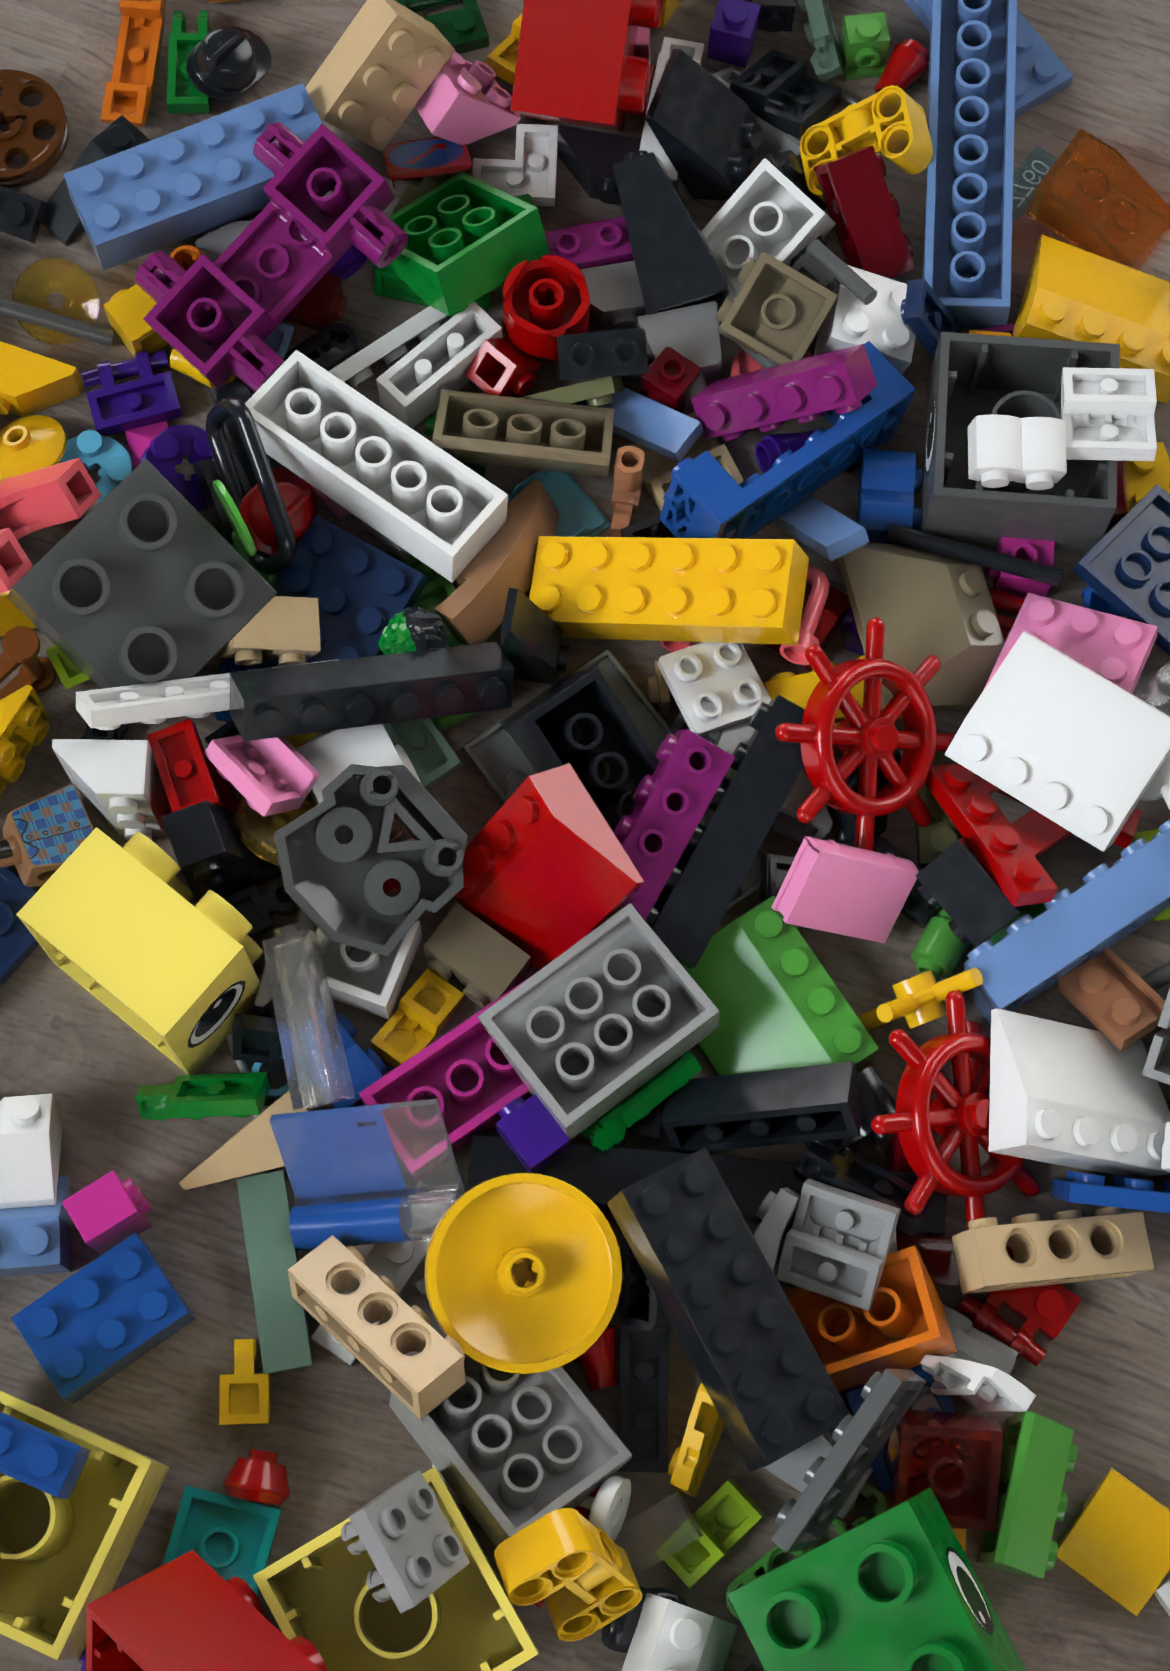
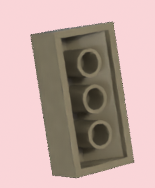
M441 389L432 443L460 462L488 463L497 467L532 468L542 472H568L585 477H607L611 455L614 409Z

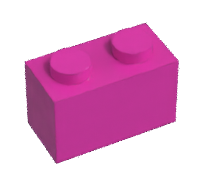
M113 1170L62 1201L84 1242L100 1255H103L133 1233L140 1234L152 1226L146 1216V1213L151 1211L152 1207L140 1187L135 1185L131 1177L123 1181Z

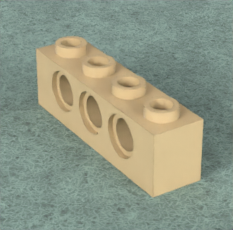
M1105 1207L1094 1210L1095 1216L1082 1217L1081 1210L1077 1209L1052 1214L1053 1220L1041 1221L1039 1213L1010 1218L1011 1224L998 1225L997 1217L969 1221L968 1230L952 1236L962 1294L1124 1278L1153 1270L1154 1264L1143 1212L1124 1213L1123 1208ZM1091 1237L1096 1242L1097 1251L1094 1249L1091 1243ZM1049 1240L1055 1247L1056 1255L1050 1250ZM1006 1243L1013 1251L1014 1260L1007 1253Z
M332 1235L287 1269L292 1297L420 1420L466 1383L464 1370L465 1354L460 1345L448 1335L443 1338L432 1327L428 1316L421 1308L416 1305L410 1307L399 1297L394 1284L384 1275L376 1276L367 1267L366 1261L360 1252L353 1246L346 1248ZM346 1291H354L350 1294H341ZM377 1321H387L386 1323L380 1325L373 1324ZM411 1351L421 1352L414 1356L404 1355Z

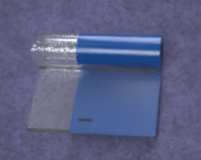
M437 1099L271 1115L269 1120L296 1198L291 1209L289 1225L292 1242L298 1250L315 1249L332 1235L344 1246L429 1240L446 1210L465 1193Z

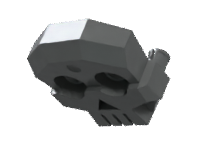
M351 764L321 791L323 802L274 833L283 886L288 896L330 941L388 957L424 911L436 913L464 888L463 860L468 835L404 765L374 767ZM394 817L415 841L388 843ZM340 826H347L352 831V839L347 844H341L335 839V830ZM390 878L397 880L400 884V891L394 897L387 896L383 891L384 882Z

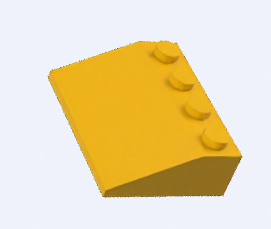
M1041 235L1037 243L1012 337L1120 344V368L1154 369L1157 401L1167 404L1170 401V282Z

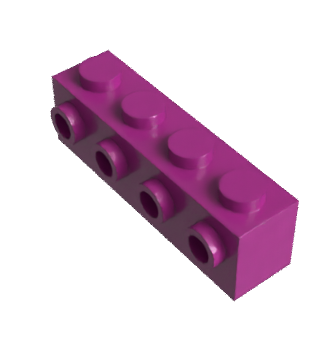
M860 344L713 381L691 398V402L698 421L702 424L704 438L710 439L722 436L723 441H729L743 436L748 432V429L759 427L760 432H767L782 426L786 420L797 418L798 423H805L819 418L823 415L824 411L835 409L837 414L851 412L862 406L861 400L877 386V382L865 346Z
M688 729L677 731L675 736L672 734L666 736L656 754V758L661 761L653 776L646 774L635 791L634 799L638 800V803L630 817L624 815L613 831L644 880L617 909L621 910L631 903L645 921L735 756Z

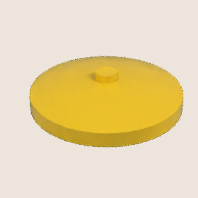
M514 1173L495 1177L474 1186L461 1195L439 1220L429 1242L424 1272L427 1298L434 1318L445 1336L452 1337L460 1345L464 1354L472 1360L492 1369L509 1373L530 1374L549 1371L561 1367L582 1355L598 1340L608 1326L615 1312L622 1284V1261L619 1246L611 1225L602 1211L587 1195L576 1187L557 1178L534 1173Z

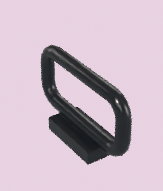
M228 397L213 406L207 414L206 434L213 458L199 461L193 465L215 529L231 546H234L231 537L234 530L222 509L213 487V481L219 479L232 497L238 510L242 499L251 489L238 451L230 452L225 437L224 421L232 416L241 435L277 536L279 547L278 553L271 557L257 550V554L250 556L256 568L266 575L277 574L288 568L295 560L297 549L294 530L254 418L243 401L236 397Z

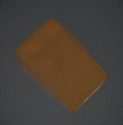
M1083 129L1078 131L1037 186L1027 214L1082 249L1136 270L1141 269L1170 228V206L1115 148Z

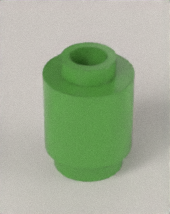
M941 910L938 916L930 919L911 954L912 960L916 963V971L921 974L931 970L936 981H939L940 978L953 976L971 943L970 941L968 944H964L952 932L948 925L952 919L945 910Z

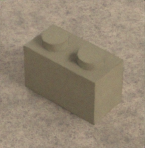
M456 903L423 945L425 958L428 959L426 966L445 981H448L450 977L465 986L463 993L482 1008H485L487 1004H491L519 985L531 969L530 955L458 903Z

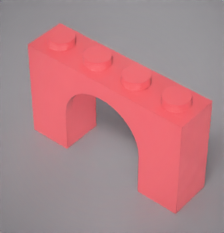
M80 458L6 478L0 482V593L10 591L33 567L17 540L37 530L79 519L102 496Z

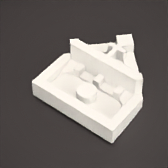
M925 1355L920 1362L922 1369L933 1375L932 1378L935 1380L930 1387L932 1393L936 1395H960L978 1412H1026L1036 1397L1032 1391L1015 1378L992 1366L968 1360Z

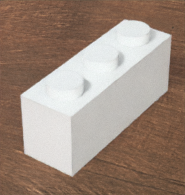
M472 302L464 311L456 313L376 379L380 404L391 415L413 429L438 408L441 389L459 391L471 381L465 376L467 369L485 339L503 338L502 327L477 303Z

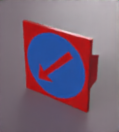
M438 136L388 143L383 149L388 179L392 180L393 188H395L396 180L461 171L467 174L468 168H472L467 145L462 146Z

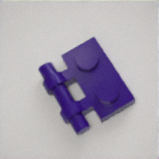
M147 350L134 353L135 358L110 364L109 360L96 363L97 368L81 372L85 388L101 384L103 387L102 389L86 392L94 425L100 435L108 436L183 416L171 372L153 374V371L169 367L165 350L148 354ZM140 375L141 379L116 385L117 380Z

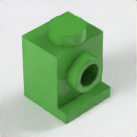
M885 12L844 16L839 46L845 81L881 77L885 68L890 43Z

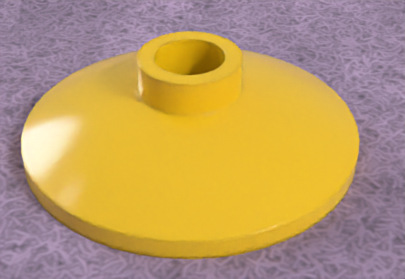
M31 415L19 418L0 430V482L3 479L52 466L60 462L66 450L67 437L58 421L44 415Z

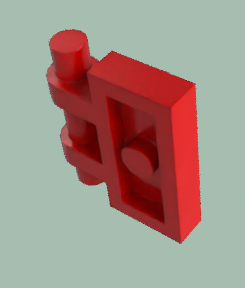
M1006 1245L1009 1257L1014 1260L1012 1249ZM1061 1284L988 1291L986 1292L988 1296L983 1303H980L971 1295L965 1294L956 1308L971 1319L973 1327L981 1332L984 1329L1008 1347L1018 1351L1017 1359L1022 1356L1037 1366L1047 1353L1045 1349L1032 1341L1037 1330L1050 1340L1056 1339L1082 1299ZM1001 1304L1024 1320L1018 1330L996 1314Z

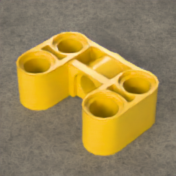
M890 85L858 103L847 106L836 115L809 127L802 135L800 141V153L809 191L825 202L813 167L858 148L872 145L875 152L882 153L906 174L914 175L922 172L930 164L933 156L932 142L923 107L900 87Z
M561 1508L544 1515L504 1540L494 1551V1559L510 1603L516 1606H528L545 1599L557 1636L565 1642H573L590 1636L631 1611L642 1600L643 1594L624 1548L617 1545L604 1530L595 1527L579 1514L578 1510L573 1508Z

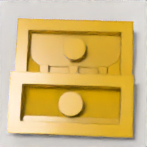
M1111 1467L1083 1504L1081 1514L1058 1543L1057 1558L1132 1614L1138 1616L1170 1570V1510Z

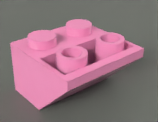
M457 52L453 53L415 105V109L433 135L462 146L515 126L521 119L519 114L510 110L512 97L499 86L495 80L496 73L494 70L481 61L476 60L475 63L464 60Z

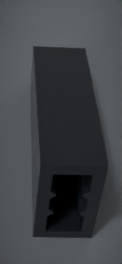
M645 150L634 151L623 157L624 161L612 164L646 313L653 314L712 301L720 303L724 302L727 296L733 299L736 298L734 287L663 163L654 152L648 153Z

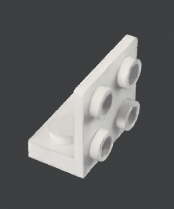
M702 642L663 655L657 661V666L690 731L700 737L752 719L761 702L769 705L771 701L742 643Z

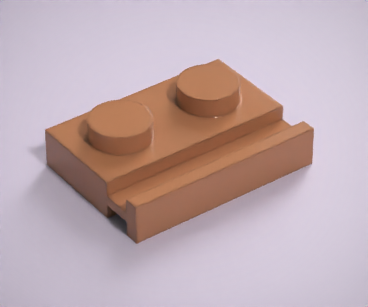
M1109 947L1103 951V955L1096 959L1094 957L1062 976L1057 986V990L1120 1051L1155 1029L1165 1004V1000Z

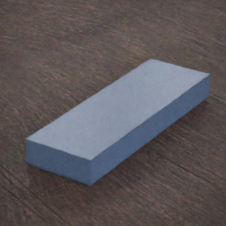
M624 388L623 391L612 393L614 402L595 406L614 409L613 433L678 463L704 431L700 421L627 388ZM587 400L577 402L576 405L588 406Z
M811 495L774 520L777 527L830 561L838 559L869 542L866 529Z

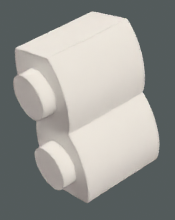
M991 414L976 416L967 427L968 479L981 481V485L984 487L1000 488L1007 486L1009 481L1026 484V488L1031 490H1045L1052 488L1067 473L1065 420L1051 417L1019 418L1010 415Z

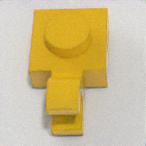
M234 1339V1374L220 1375L219 1425L270 1424V1374H256L257 1340Z

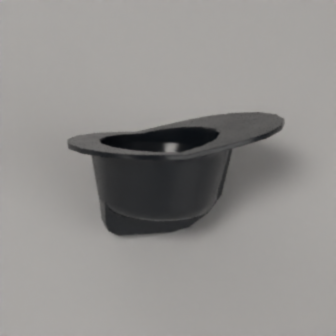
M223 27L208 33L204 40L193 48L187 59L186 70L189 80L201 93L220 100L233 99L243 94L266 75L271 68L272 57L268 46L259 36L251 31L240 27Z

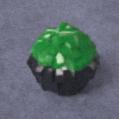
M417 606L407 607L390 618L389 624L383 629V635L378 642V646L384 655L448 648V644L445 642L447 640L446 633L439 615Z

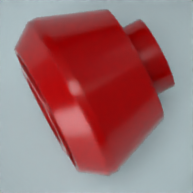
M249 1449L248 1458L238 1457L223 1481V1487L227 1496L270 1505H282L289 1498L290 1490L286 1466L277 1464L279 1454Z

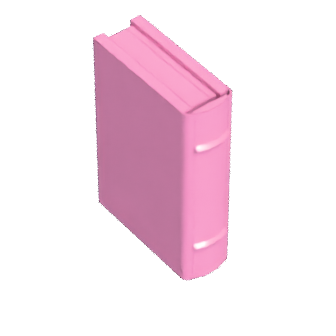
M806 836L771 908L774 911H779L784 916L783 921L787 924L885 944L917 880L915 875L919 871L911 860L896 857L891 853L883 854L839 844L830 839L826 841Z

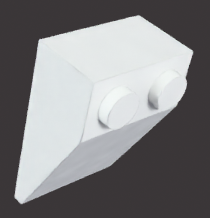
M764 158L701 232L734 287L737 297L744 285L737 281V278L749 257L757 261L764 251L790 266L793 257L819 235L824 238L836 223Z

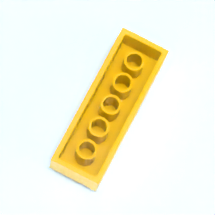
M539 536L529 599L563 629L562 638L798 645L809 557L794 539Z

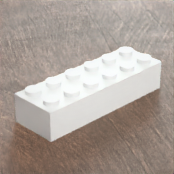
M295 350L245 403L254 418L267 455L451 583L506 522L507 493L298 350Z

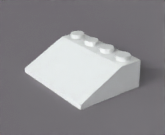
M1024 631L967 714L944 755L1104 852L1115 842L1170 752V716Z
M998 1008L991 1010L988 1152L1123 1177L1142 1179L1170 1174L1161 1169L1162 1146L1166 1122L1170 1121V1112L1158 1081L1142 1075L1148 1057L1143 1041L1138 1040L1120 1051L1100 1031Z

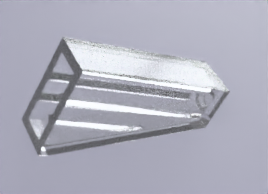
M301 924L277 928L273 930L275 938L264 940L262 944L293 1110L312 1109L356 1098L317 933L309 929L302 930Z

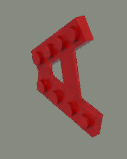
M958 763L932 766L925 785L963 838L968 842L1012 906L1018 907L1052 902L1058 887L1036 858L1073 833L1034 809L1015 822L1010 823L990 795L997 792L1022 803L1021 801ZM1134 809L1113 844L1124 849L1130 845L1142 811Z

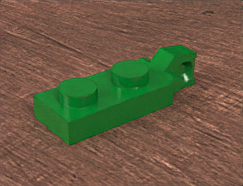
M267 1072L177 1076L174 1084L140 1085L135 1095V1100L141 1119L164 1121V1119L168 1118L198 1120L217 1116L244 1118L260 1114L271 1086Z

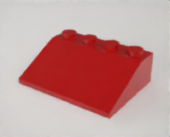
M569 763L528 776L465 848L463 860L464 888L455 896L463 908L530 955L531 965L539 971L599 927L644 880Z

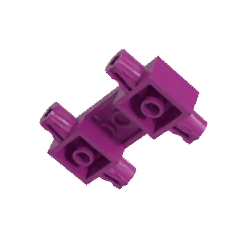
M281 122L270 123L266 130L258 136L253 148V155L275 174L263 187L264 192L271 201L214 263L202 254L186 271L165 251L161 250L154 254L151 253L148 259L137 268L135 283L157 303L143 319L216 388L223 386L235 374L251 390L256 392L274 374L285 360L269 347L264 340L352 245L359 249L376 266L384 268L400 255L407 244L408 234L383 213L387 206L395 199L386 180L323 124L319 126L305 143ZM329 191L333 192L331 195L324 197ZM215 319L212 325L207 326L210 320Z

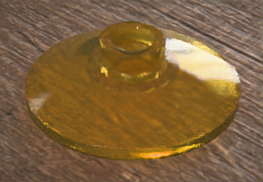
M46 258L32 263L20 274L13 289L12 301L94 324L99 312L97 287L91 276L81 266L70 260ZM51 293H61L65 298V304L60 308L52 307L48 301ZM18 320L21 327L30 336L47 344L64 345L80 339Z

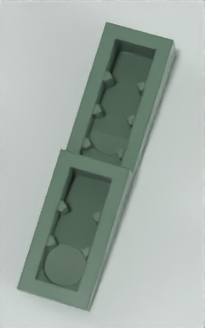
M284 1170L236 1178L263 1372L268 1374L313 1365L315 1360L307 1313L292 1297L287 1270L299 1261V1256L290 1234L291 1208Z

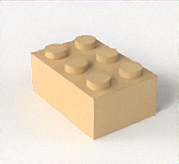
M367 0L305 88L322 120L382 152L453 55L455 49L434 24L395 0Z

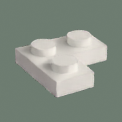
M517 124L515 160L473 158L472 176L512 196L529 194L532 197L534 206L555 207L558 125Z

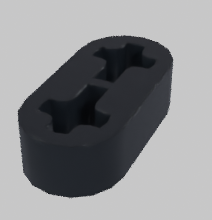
M333 323L290 349L286 353L284 360L286 361L295 350H298L329 371L358 352L356 334L348 325ZM337 340L340 344L345 342L346 349L341 351L338 347L332 348L331 342Z

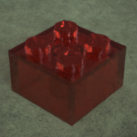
M908 1409L895 1430L890 1508L931 1487L952 1528L996 1532L1003 1431L996 1416Z

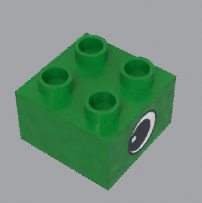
M931 1487L770 1570L728 1594L765 1671H1027Z

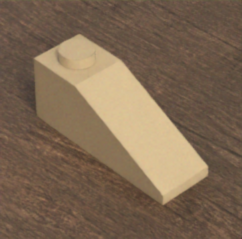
M291 1087L185 1175L178 1184L184 1190L289 1165L272 1115L312 1110Z

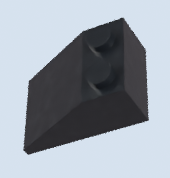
M673 49L645 120L693 199L729 200L748 178L749 167L755 151L762 142L763 132L761 126L755 119L750 107L684 51Z

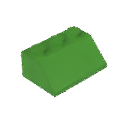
M1030 1411L1020 1412L1007 1418L977 1564L1031 1579H1044L1045 1570L1052 1571L1058 1550V1543L1051 1541L1055 1521L1062 1522L1068 1502V1493L1062 1491L1065 1472L1071 1473L1073 1471L1078 1453V1444L1072 1443L1073 1429Z

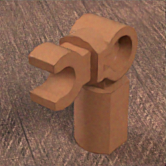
M623 446L618 448L611 499V510L614 513L610 537H622L620 534L621 529L630 526L632 514H637L644 479L645 453L640 448L634 446Z

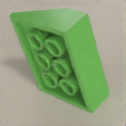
M775 896L770 897L736 918L712 936L696 967L688 969L683 966L719 1010V1027L697 1043L718 1076L852 1061L857 1071L871 1062L879 1050L877 1044L796 926L785 923L783 921L784 916L779 911H774L771 908L776 898Z

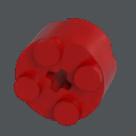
M543 255L539 260L528 262L527 259L520 262L510 271L503 286V322L507 338L518 349L535 357L556 361L558 360L557 337L559 335L587 333L590 293L582 271L574 263L559 256Z

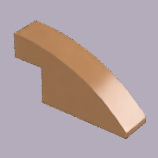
M534 479L507 504V518L504 525L453 581L456 590L435 608L456 641L463 645L482 644L503 622L509 588L519 589L525 594L532 584L539 536L555 535L560 512L539 480Z

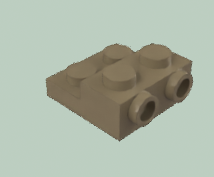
M763 251L757 261L749 257L737 278V281L744 285L735 299L730 296L726 297L716 314L715 319L722 322L717 332L749 351L757 352L777 365L800 360L838 295Z

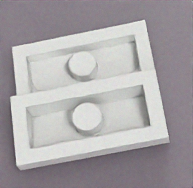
M1062 368L1061 419L1065 420L1066 460H1155L1157 443L1154 413L1157 398L1154 369Z

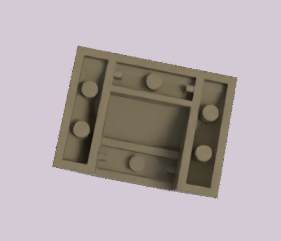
M866 544L838 558L864 654L867 623L872 618H880L885 624L884 660L898 663L913 673L927 656L934 655L940 659V669L924 687L933 709L972 708L982 694L1005 644L982 566L903 544ZM882 685L881 710L893 697L892 693L884 685Z

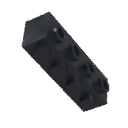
M853 1061L689 1079L684 1087L674 1091L666 1098L661 1122L673 1151L689 1154L696 1153L703 1148H706L707 1152L860 1137L865 1095Z

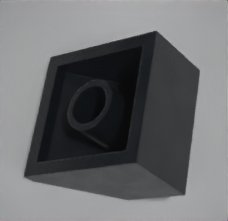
M965 838L958 839L915 875L922 883L918 889L925 900L934 908L941 906L952 919L948 923L952 932L964 944H968L971 941L975 947L987 941L1031 906H1012Z

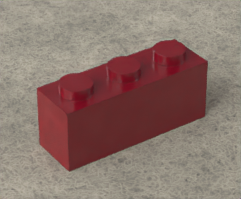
M874 146L858 148L813 167L830 217L836 223L834 228L847 265L889 279L915 269L911 259L914 256L913 246L909 237L902 232L898 220L900 216L899 204L895 196L888 191L884 179L886 176V166L881 155L875 152Z

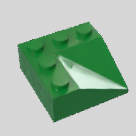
M462 171L389 216L396 225L408 234L406 246L389 266L426 304L450 317L464 311L469 304L487 292L498 289L506 280L510 271L520 262L527 259L528 262L538 260L550 252L537 207Z

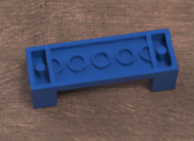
M870 341L866 342L864 346L877 386L861 400V407L844 414H837L835 409L824 411L823 415L833 425L827 431L824 428L818 429L795 453L792 450L786 451L773 463L770 470L763 475L754 473L741 486L708 451H705L693 460L690 457L685 458L675 466L670 474L672 479L669 489L663 497L665 501L659 519L676 538H750L856 464L861 459L864 448L877 449L893 438L916 389Z

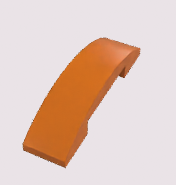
M120 0L119 9L122 17L111 82H106L101 113L102 123L111 124L123 115L135 127L144 126L150 110L159 68L166 0Z

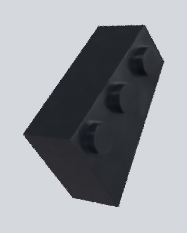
M208 800L161 816L179 867L197 903L208 890L215 892L222 898H226L253 884L258 886L282 877L278 854L266 826L261 824L253 828L251 820L246 817H242L237 821L232 811Z

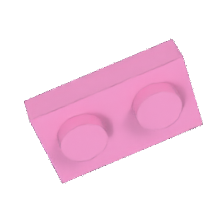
M241 735L214 739L204 752V755L215 765L219 775L230 781L246 798L248 805L263 817L299 809L319 778L318 771L284 736L243 741Z

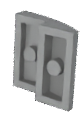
M812 1179L806 1180L803 1183L793 1227L786 1235L776 1279L868 1311L873 1303L885 1267L901 1209Z

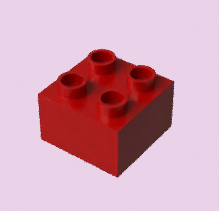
M524 0L510 110L525 118L620 132L624 130L626 114L646 116L652 87L654 64H650V59L634 57L638 27L659 30L664 0Z
M193 1550L86 1605V1671H327L321 1654L308 1639L296 1636L289 1640L263 1616V1611L256 1594L243 1579L231 1577L225 1581Z

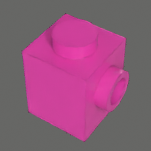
M1002 537L996 552L1054 567L1055 541ZM986 567V577L993 579V589L1018 597H1026L1028 593L1046 597L1051 585Z

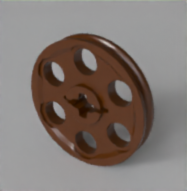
M2 69L0 70V90L3 91L0 97V125L8 124L10 131L2 133L0 129V186L14 187L34 181L54 167L66 148L69 125L60 97L47 82L31 73ZM38 93L43 96L42 102L37 106L27 107L22 104L23 98L28 94ZM44 126H50L57 130L55 136L49 140L42 141L35 138L36 131ZM21 154L29 158L28 163L20 169H12L7 166L8 160L14 155Z

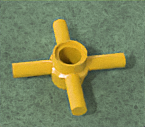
M974 967L936 983L932 971H926L892 985L897 999L862 1013L860 1021L866 1030L869 1031L905 1016L909 1028L912 1029L947 1015L944 1002L946 995L952 990L963 993L982 985V974Z

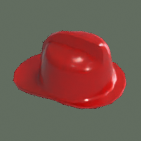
M277 467L272 471L297 543L304 536L317 514L316 495L311 484L288 468ZM257 483L242 499L239 512L250 532L256 550L265 554H276L279 550L277 536Z

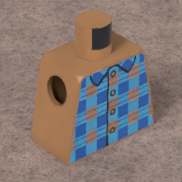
M74 784L13 809L7 815L2 829L4 839L0 840V868L15 865L22 883L27 887L43 886L94 830Z

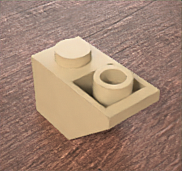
M274 596L219 650V658L235 659V664L241 666L258 665L262 663V660H278L279 666L306 664L307 660L321 651L318 598Z

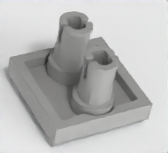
M420 1470L406 1476L350 1515L351 1521L345 1523L341 1530L343 1542L359 1535V1540L347 1546V1549L353 1555L363 1554L367 1550L376 1567L367 1574L366 1582L368 1589L382 1583L385 1584L383 1588L372 1594L374 1599L383 1603L392 1598L400 1614L417 1606L470 1564L459 1538L450 1527L437 1502L435 1493L428 1486Z

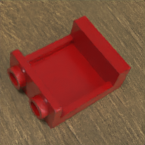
M191 718L147 735L172 812L208 800L232 811L235 820L238 821V819L242 818L231 782L221 777L215 765L204 755L205 751L196 724Z

